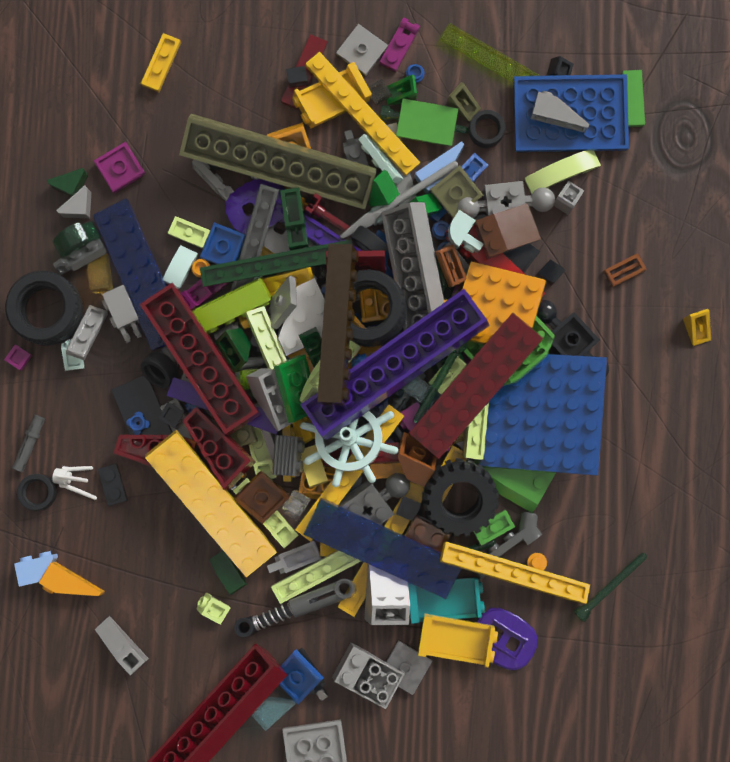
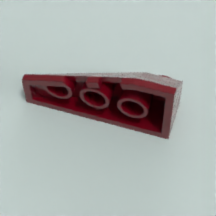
M119 435L114 454L151 466L145 459V455L169 435ZM182 436L197 454V443L193 439Z

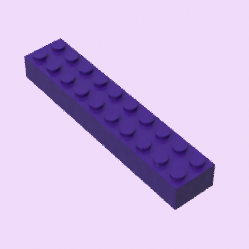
M463 289L351 368L350 380H347L349 399L346 400L345 406L321 405L317 402L318 392L300 405L320 435L328 440L342 428L347 427L486 329L489 323L466 290Z

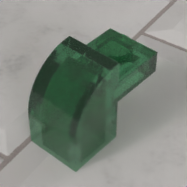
M92 221L81 225L78 222L62 230L52 242L62 258L70 255L75 250H79L83 245L101 238Z

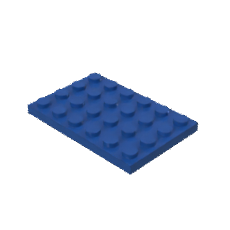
M627 74L514 76L515 152L625 151L629 149ZM547 91L552 93L553 96H557L589 123L587 131L584 133L530 119L537 93Z

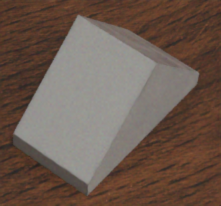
M568 181L555 200L554 206L569 215L584 190Z
M84 185L56 211L63 218L90 219L91 191Z

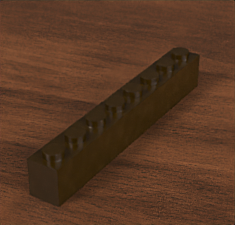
M329 244L317 398V402L321 405L345 406L346 400L349 399L347 380H350L351 372L350 368H348V360L351 361L352 350L349 348L350 341L353 340L351 321H354L355 317L352 302L356 300V290L353 287L354 282L357 281L355 263L359 259L358 251H356L352 244Z

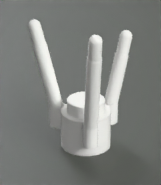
M63 466L62 469L56 468L54 470L53 483L88 498L97 499L96 496L68 485L71 481L88 482V479L72 476V473L69 471L92 470V466Z

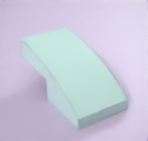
M180 245L162 282L167 284L173 282L180 289L188 276V271L197 258V253Z

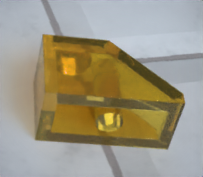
M107 253L88 263L89 288L94 294L108 292L113 289Z

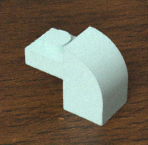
M460 210L449 226V240L456 249L462 243L467 251L478 253L484 244L468 234L476 220Z

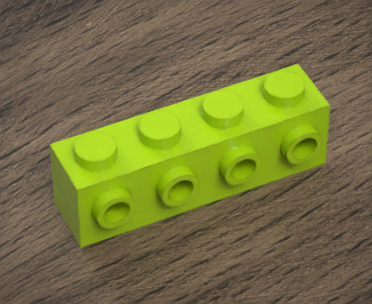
M259 277L194 309L193 312L206 332L210 334L218 329L217 326L223 323L225 325L231 324L237 316L245 317L246 312L256 307L267 306L272 296L262 277Z

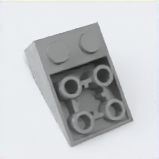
M368 561L364 619L370 625H409L410 598L406 561Z
M350 643L332 678L339 685L386 709L405 674L370 652Z

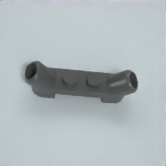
M521 513L519 530L515 534L510 532L503 537L504 542L500 545L497 543L487 549L489 552L487 554L499 557L521 540L525 545H529L539 538L542 532L537 527V514ZM476 573L479 579H482L486 576L483 574Z

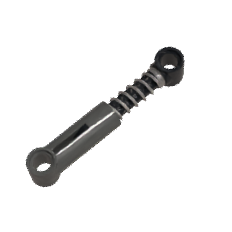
M340 579L337 582L290 599L286 606L281 605L280 608H275L273 611L269 610L265 614L262 612L260 616L240 618L235 622L234 631L239 637H250L267 625L271 626L274 622L284 621L285 618L290 619L293 615L295 618L351 598L356 593V585L350 579ZM344 583L350 586L348 594H343L341 591V586ZM334 591L336 593L332 596L319 600V597L332 593ZM244 622H247L250 625V629L247 633H245L242 630V624Z

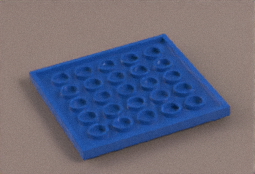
M548 354L543 361L517 383L503 386L489 402L484 460L480 461V465L483 467L599 476L607 358Z

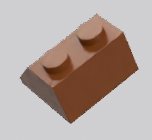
M403 432L398 459L406 479L414 484L425 487L435 471L437 457L412 435Z

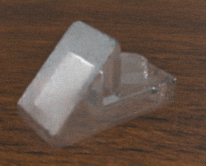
M294 490L290 498L283 505L282 513L299 522L310 502V498Z

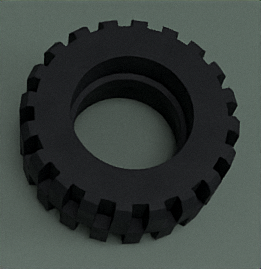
M456 458V462L447 460L445 465L441 466L439 464L435 467L436 471L432 474L425 487H423L422 499L427 517L432 521L433 526L437 529L441 528L442 533L447 535L450 532L454 537H459V534H464V537H468L470 532L473 531L477 534L481 532L480 528L482 526L486 528L490 524L488 520L490 518L494 519L496 515L495 509H498L499 506L497 500L499 494L496 485L488 471L480 464H474L469 459L463 461L462 458ZM468 482L473 484L478 491V499L475 505L462 513L448 511L442 503V496L445 490L454 483Z

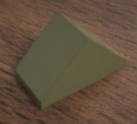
M463 82L448 97L447 105L458 108V114L468 122L481 109Z

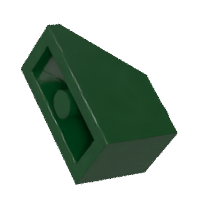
M242 328L225 330L215 343L232 371L237 373L248 361L251 343Z

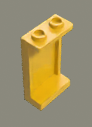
M355 62L348 64L346 70L339 72L340 75L366 103L369 102L372 93ZM320 82L301 91L298 89L294 90L292 101L295 107H299L301 110V118L305 124L309 125L310 129L347 112Z
M424 614L418 656L441 657L481 664L489 668V663L494 661L495 651H492V645L497 642L498 632L495 631L494 625Z

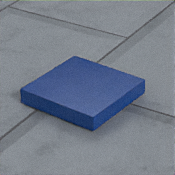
M214 222L200 258L214 264L238 261L246 235Z
M296 649L281 665L287 676L279 685L299 705L324 677Z

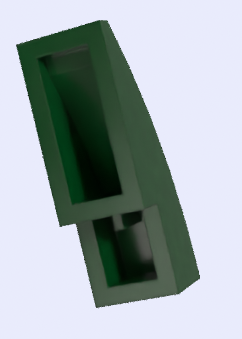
M300 188L280 190L289 249L291 251L309 247Z

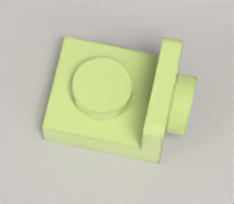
M207 592L197 603V610L201 615L220 625L230 610L227 604L217 600Z

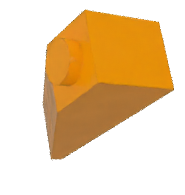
M57 562L50 563L39 581L43 585L42 589L51 594L54 592L101 596L105 592Z

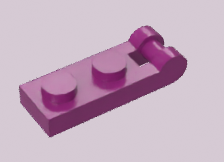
M403 18L380 60V65L397 72L420 29V25L412 24L408 19ZM405 29L411 31L409 36L403 33Z

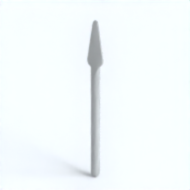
M456 161L449 163L396 197L389 205H383L372 213H365L344 231L340 237L345 238L353 234L360 225L365 228L372 226L375 220L382 216L381 212L395 208L456 169L458 163Z

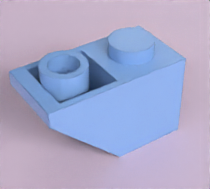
M51 551L40 553L39 558L32 559V556L20 558V562L14 563L19 586L39 582L50 563L56 562L58 555H51Z

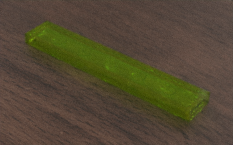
M451 23L448 24L440 37V41L511 82H513L514 76H541Z

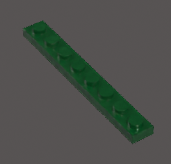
M350 239L329 244H352V241ZM329 244L200 267L203 287L325 265L326 251H328Z

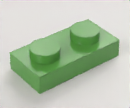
M504 509L497 513L494 519L490 518L488 520L490 524L486 528L482 526L480 528L481 532L477 534L475 531L473 532L482 546L513 529L515 526Z

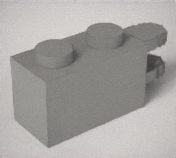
M121 285L103 293L104 300H102L106 311L109 310L112 315L110 321L114 328L117 327L121 331L126 343L131 341L130 335L126 330L127 328L132 327L137 338L142 337L137 326L142 321L128 289Z

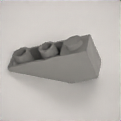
M110 616L95 629L117 662L129 675L135 673L149 659Z

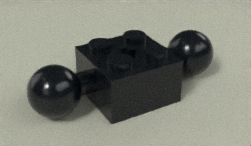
M541 300L536 316L553 329L552 333L555 335L550 349L555 355L593 357L589 350L600 339L575 312L561 322L557 318V308L554 303L549 300ZM573 337V338H574V340H573V343H574V344L569 343V342H568V338ZM607 362V368H606V376H607L608 373H609V364H608V362Z

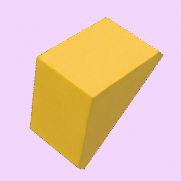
M708 309L683 318L693 346L711 340L710 311Z

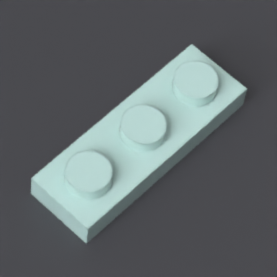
M363 134L359 138V141L362 143L361 148L372 156V162L377 168H381L382 171L384 169L388 171L393 182L399 184L404 178L377 144L368 135Z

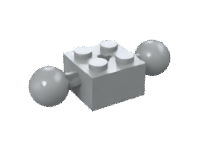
M523 181L489 184L484 186L483 201H476L474 203L471 202L473 199L471 197L463 198L458 203V210L462 208V212L471 218H475L479 212H486L487 217L528 203L529 207H533L539 212H546L554 206L555 196L550 189L544 187L536 189L532 195L525 196ZM503 201L507 202L508 207H505V205L501 203Z

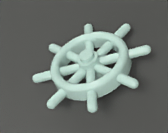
M370 411L366 412L362 417L369 423L356 429L358 418L349 424L348 427L342 428L337 434L332 436V438L338 440L326 447L324 438L320 435L314 424L302 422L300 424L301 429L315 433V443L318 450L306 457L304 463L310 465L322 458L328 465L335 468L332 481L333 487L340 485L343 471L354 472L361 469L370 483H374L376 478L369 465L376 459L379 452L383 451L394 455L398 453L397 447L382 443L383 436L380 425L394 417L392 411H388L378 418ZM373 429L374 441L360 437ZM358 445L371 448V450L364 457ZM342 447L339 460L329 455V453ZM351 449L357 461L346 463L349 450Z

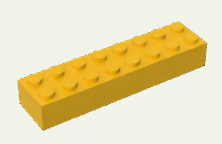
M177 430L145 455V459L245 577H248L277 553L274 545L234 500L232 495L227 490H223L217 477Z

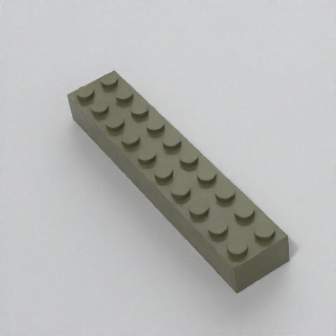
M192 113L187 120L179 153L180 156L286 187H299L300 191L310 194L316 193L321 197L361 209L366 208L372 183L376 175V168Z

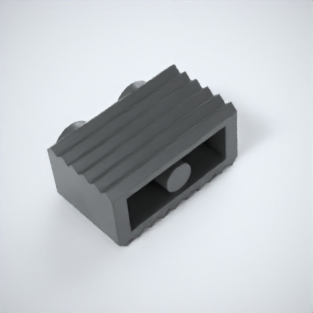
M275 435L273 475L300 476V473L303 471L301 453L305 450L303 437Z

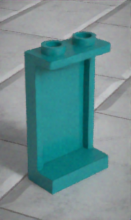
M477 577L408 583L411 624L423 622L424 614L462 619L482 618L481 613H485L484 601H480L483 585L482 581L479 582Z

